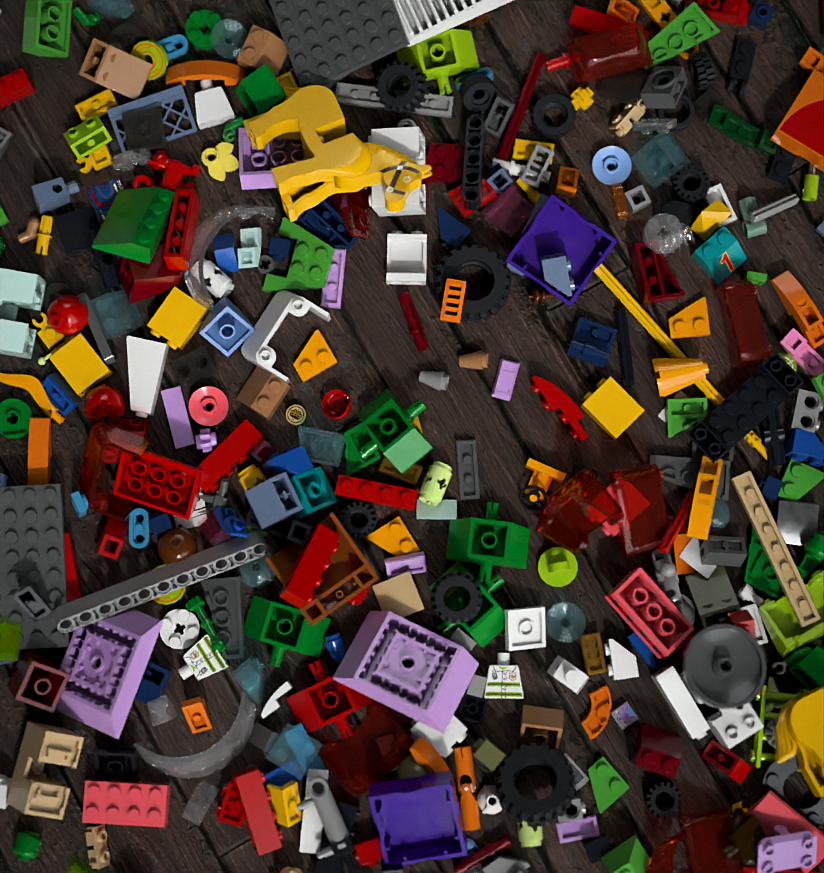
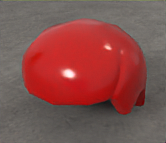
M340 389L327 392L321 402L324 415L333 420L342 419L347 416L352 406L347 392Z

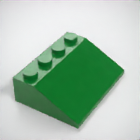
M160 187L119 190L92 244V248L150 264L170 222L175 192Z

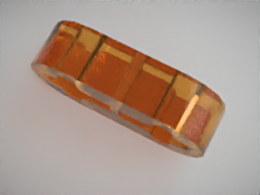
M622 183L612 184L611 195L617 221L628 219V212Z

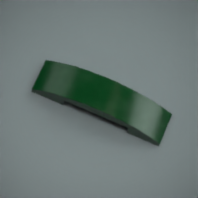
M713 104L706 122L712 128L742 145L766 154H776L778 144L770 140L774 134L767 129L761 130L732 116L731 111Z

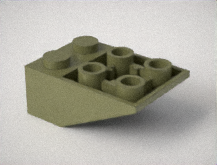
M724 566L716 567L708 579L699 572L684 576L695 607L700 630L717 624H728L727 613L741 611Z

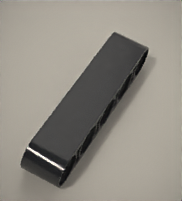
M472 114L466 122L462 197L464 206L471 211L479 209L482 204L486 128L484 118L479 114ZM474 160L478 161L475 164H471V162ZM473 178H476V179H477V180L474 181V182H470V181H469L470 179H473ZM469 197H476L474 200H468Z

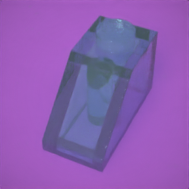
M87 0L92 11L115 19L127 18L135 11L130 0Z

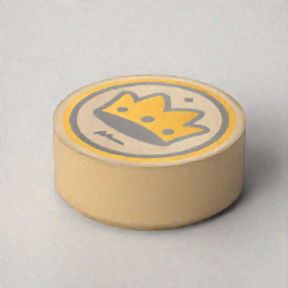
M292 405L286 411V418L290 424L300 425L306 419V412L302 406Z

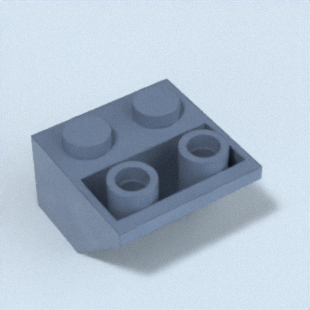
M563 252L540 256L544 280L567 296H572V290H575L572 276H569L568 273L569 270H572L570 258L565 256Z
M286 472L270 478L245 492V496L261 529L293 516L303 509Z

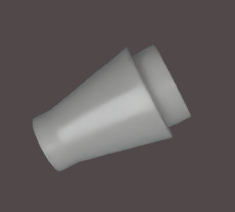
M421 370L419 382L438 391L446 390L449 383V375L445 374V372Z

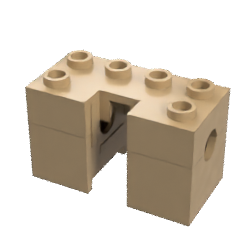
M28 721L6 803L23 814L62 820L70 788L47 777V774L43 772L45 763H52L76 768L84 737L66 728Z

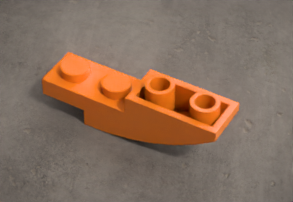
M788 270L770 280L788 314L793 315L809 346L815 349L823 344L824 326L822 322H824V319L800 283Z

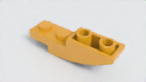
M703 456L687 537L702 540L708 539L723 459H719L713 464L708 457Z

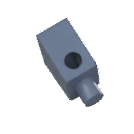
M62 177L31 186L33 198L41 215L69 204L70 195L80 191L75 180L65 184Z

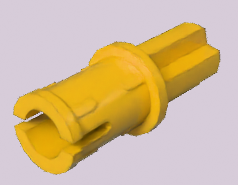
M43 215L41 217L39 233H36L38 239L35 254L40 255L41 247H43L42 255H48L49 241L52 239L50 235L53 217Z

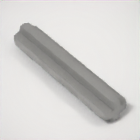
M792 193L752 211L749 218L754 223L796 205L799 197Z

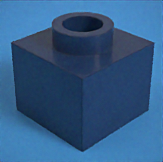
M758 0L747 19V23L764 31L775 9Z
M499 163L483 175L497 194H500L513 183L511 177Z
M271 237L268 252L270 257L280 262H284V259L290 260L291 240Z
M770 475L764 477V479L761 478L758 483L763 498L770 501L777 499L783 485V481Z
M163 511L152 515L153 519L148 520L154 536L162 535L167 530L175 528L170 514H164Z

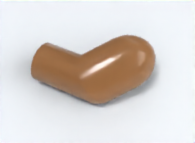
M30 217L27 230L17 235L21 244L37 237L36 233H39L40 221L37 217Z

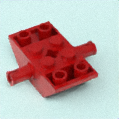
M319 659L314 662L318 670H316L313 663L308 665L316 681L314 682L315 684L287 697L286 700L297 723L303 724L307 734L333 722L336 723L342 739L348 737L346 731L349 736L355 734L346 718L348 714L375 700L334 680L333 676H327ZM327 694L335 695L334 705L331 702H326Z

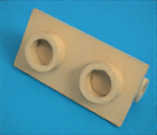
M630 99L624 105V110L612 118V123L608 129H616L615 134L619 137L625 136L634 126L629 121L630 118L637 122L645 113L646 107L640 103L642 99Z
M105 824L86 827L87 846H94V849L88 850L89 865H92V869H101L109 866L110 853L108 851Z

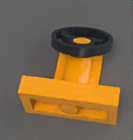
M529 458L525 467L534 472L528 486L521 490L519 500L525 509L540 511L546 506L548 500L546 493L552 479L562 483L566 474ZM545 497V503L542 505L540 500L543 501ZM523 500H528L530 503H536L539 507H529L524 503Z

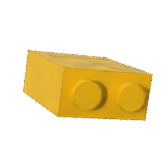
M174 286L147 324L151 329L149 333L158 339L162 336L167 340L166 344L172 349L176 350L178 347L180 350H183L208 315L209 310Z
M79 333L68 338V343L63 347L58 346L51 352L52 355L48 358L77 395L83 397L113 372L88 340Z
M610 376L607 380L603 378L596 385L598 389L593 394L588 392L581 399L584 403L580 407L615 440L645 410Z

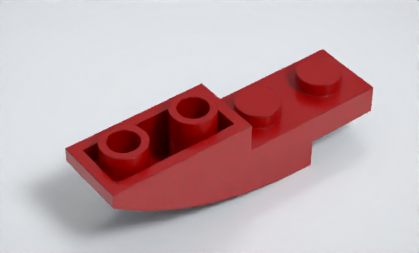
M538 376L532 377L530 386L534 393H539L543 399L541 404L546 411L550 410L551 414L559 410L558 416L563 424L567 423L570 427L569 433L573 440H578L579 443L586 440L588 436L578 422L584 415L578 406L552 383Z

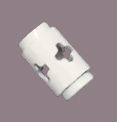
M202 259L192 271L195 275L194 278L216 298L222 299L224 296L227 297L234 288L232 280L210 260Z

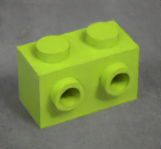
M97 114L87 118L83 123L70 128L63 134L78 160L112 141L111 136Z

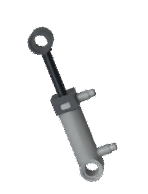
M316 776L311 779L307 788L311 798L297 804V808L302 810L315 805L330 841V847L318 852L317 857L321 859L334 854L337 859L342 856L349 873H358L350 854L355 851V845L345 826L326 778ZM321 782L324 785V791L321 793L315 792L313 784Z

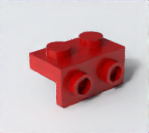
M230 780L229 784H225L221 796L225 797L223 803L218 804L215 816H218L217 822H225L242 828L245 818L234 782Z

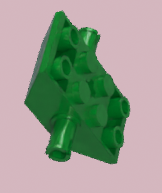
M388 388L357 413L361 425L371 438L358 449V452L361 453L360 455L366 460L377 449H380L402 474L405 473L433 449L432 445L414 423V418L427 409V406L418 398L417 401L405 410Z
M492 502L486 503L485 519L462 518L450 520L446 560L479 564L478 582L483 583L485 575V584L491 583L492 566L526 569L530 529L512 522L497 521L499 504L495 502L493 511L491 510ZM486 539H490V543H492L490 546L484 543Z
M459 561L442 575L444 576L452 572H463L472 576ZM494 573L491 577L490 584H480L478 582L482 590L483 600L481 608L474 618L460 623L482 648L505 628V612L491 597V593L504 583L502 578L494 583L500 577L497 573ZM437 580L430 587H428L430 591H432V588L434 584L437 582ZM457 585L448 588L444 595L446 605L452 610L463 609L467 605L465 601L469 600L467 591ZM442 621L436 628L440 631L447 626L441 632L446 636L457 624Z
M253 596L244 625V635L272 644L273 649L267 664L273 665L276 658L274 666L280 668L284 651L287 649L319 658L325 640L324 636H326L331 619L325 617L311 627L300 609L288 601L281 604ZM288 621L291 629L283 632V628L280 627L281 623Z

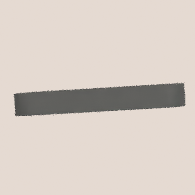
M88 292L77 295L81 304L84 303L87 308L88 324L106 365L117 362Z

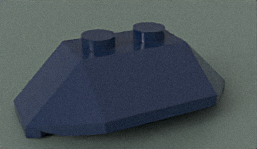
M330 195L315 207L307 209L298 217L299 222L314 236L333 248L350 249L362 235L356 216L334 195Z

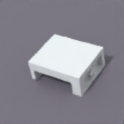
M392 231L391 234H387L386 284L426 285L427 234H423L421 231H412L411 234H403V231Z

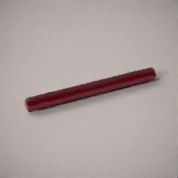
M535 54L497 154V159L507 161L545 60L544 54Z

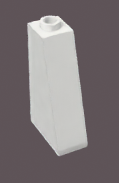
M127 336L130 407L133 412H136L135 416L147 418L148 415H154L169 346L161 342Z
M666 665L650 675L691 739L696 738L699 740L707 735L706 731L710 727L675 668L671 665Z

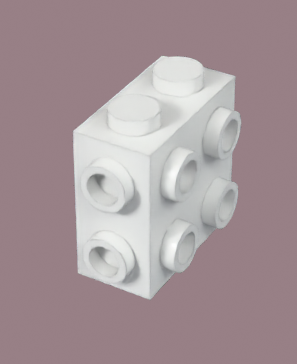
M453 715L444 734L415 719L410 723L412 725L410 728L412 734L410 736L414 740L417 737H423L444 758L454 750L452 746L456 741L461 743L468 735L466 733L468 728L455 715Z

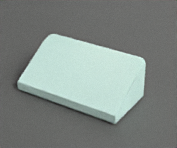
M417 499L416 519H457V500H442L437 506H431Z

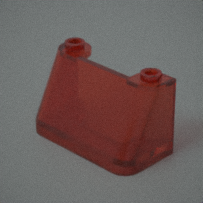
M649 464L607 472L609 483H612V494L615 497L620 529L619 537L622 539L618 540L620 551L625 557L658 548L669 528L661 483L664 480L662 469H658L656 464Z
M584 468L548 497L546 506L541 510L535 531L571 553L576 554L581 549L584 550L589 544V534L605 521L610 526L619 524L623 518L622 508L594 473Z
M378 701L371 703L367 707L366 716L368 718L353 731L355 734L348 735L339 744L327 742L317 753L341 786L355 798L364 795L369 790L370 784L379 782L402 759L411 754L410 747L415 742L386 706Z
M727 807L677 816L679 826H682V831L685 832L682 835L685 839L691 873H742L739 861H736L733 856L725 860L720 853V849L727 845L723 834L727 831V826L733 815V812L728 811Z

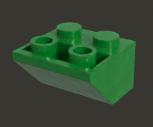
M268 64L262 65L241 80L235 89L236 94L251 118L268 112L274 106L283 103L287 98L284 89L280 86Z

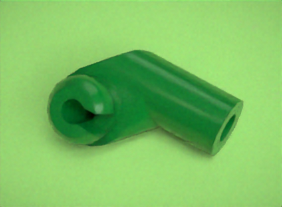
M79 6L72 11L83 26H97L100 24L101 17L96 12L86 15Z
M241 116L225 124L223 139L226 142H233L237 128L244 125V120Z

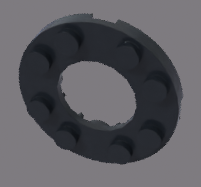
M794 755L783 763H777L774 759L771 764L767 765L762 775L761 796L763 797L766 793L772 791L813 826L816 827L823 824L824 796L816 800L813 805L803 808L791 805L784 797V781L790 774L799 771L797 756Z

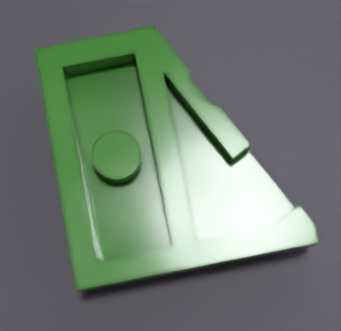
M707 397L666 399L668 438L673 437L684 429L690 428L693 424L708 416Z
M789 459L781 478L783 485L777 497L783 500L798 501L824 479V472L799 461Z
M603 756L587 769L597 809L601 814L630 787Z

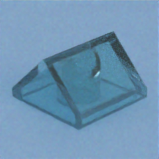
M299 426L300 447L304 446L310 461L339 467L346 437L337 432Z

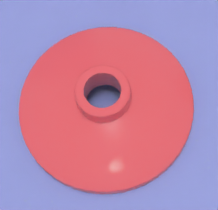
M205 386L192 394L188 407L191 417L197 423L203 426H214L226 417L229 403L226 395L220 389ZM212 404L213 409L210 411L206 410V405Z

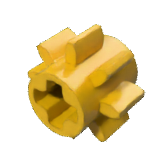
M581 86L577 88L570 96L573 99L571 104L574 105L575 110L582 109L585 111L594 102L592 99L594 92L589 87L583 89Z

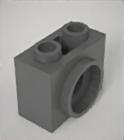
M683 66L653 67L640 93L646 108H676L688 82Z

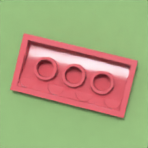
M772 791L766 793L745 813L756 815L766 837L776 836L774 834V826L784 825L790 834L809 831L817 836L816 864H813L811 868L800 867L799 869L804 873L811 871L824 858V834Z

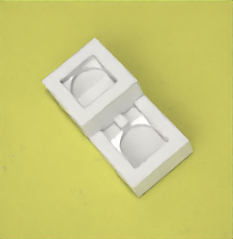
M289 681L284 683L268 700L262 711V718H265L281 706L277 699L293 688Z

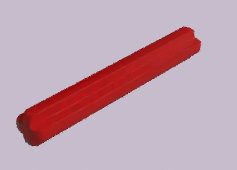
M693 489L688 491L658 547V550L664 554L669 552L692 509L695 493Z

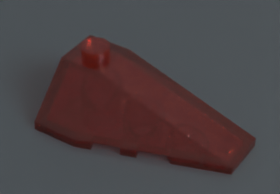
M370 186L356 192L330 195L350 236L362 240H367L369 237L370 219L368 213L372 208L369 205V194H372V187Z

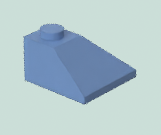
M224 296L210 309L199 330V334L228 357L255 331V328L240 309Z

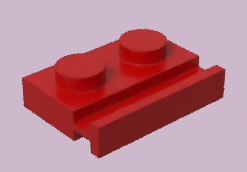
M484 177L481 206L497 197L496 192ZM473 178V179H470L469 181H470V182H474V181H476L477 179H476V178ZM462 184L447 193L464 218L474 212L464 206ZM469 197L468 200H474L476 197Z

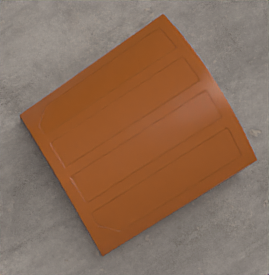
M333 512L320 523L340 535L337 541L339 547L334 554H331L329 558L331 563L326 571L323 570L321 574L323 579L317 588L315 587L312 592L315 594L313 600L309 605L305 604L302 608H299L311 627L379 579ZM291 542L271 557L265 558L283 586L304 545Z

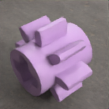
M209 428L200 429V434L195 435L197 449H203V453L213 452V447H218L216 432H211Z

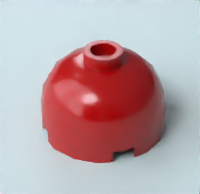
M71 294L62 295L50 304L47 311V319L52 329L57 333L63 335L76 334L81 332L84 326L87 325V308L84 303L81 304L77 300L79 299L77 296Z
M100 384L98 387H95L88 392L85 398V414L89 418L102 420V416H110L109 419L121 417L125 413V402L121 392L108 384Z

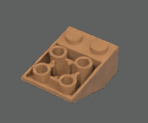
M93 38L79 75L129 98L138 100L153 64L106 41Z

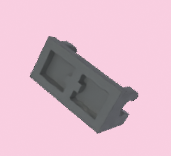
M708 536V539L703 541L700 551L704 552L701 558L702 565L740 567L747 556L745 540L742 537Z

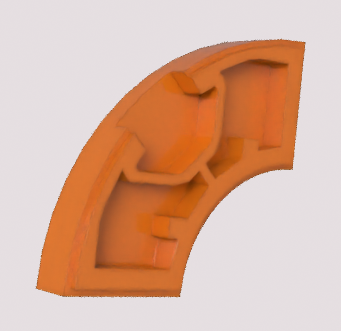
M607 685L588 694L591 702L588 715L580 722L590 740L601 733L610 716L612 702Z

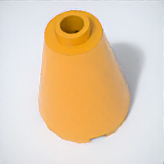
M702 358L652 359L660 398L706 378L705 374L709 373L707 361L703 362Z

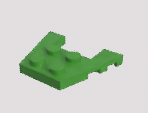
M283 217L278 234L297 240L287 278L267 273L262 291L269 293L281 290L325 288L335 249Z

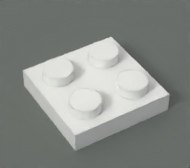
M544 606L505 609V646L507 651L546 647Z

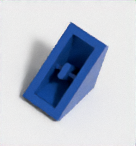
M232 232L214 235L213 247L218 268L225 274L239 271Z

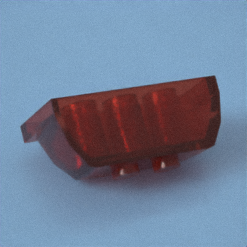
M633 23L578 37L566 46L576 85L653 65L642 23Z

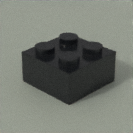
M464 693L457 718L482 724L488 699Z

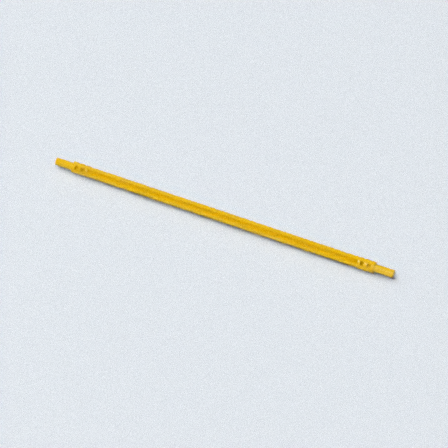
M519 178L516 183L528 195L527 198L535 206L540 193L537 190L534 191L529 184L521 181ZM601 263L594 272L670 357L687 358L604 264ZM706 378L695 383L716 408L725 400ZM752 430L744 439L752 448L755 447L767 460L766 447Z

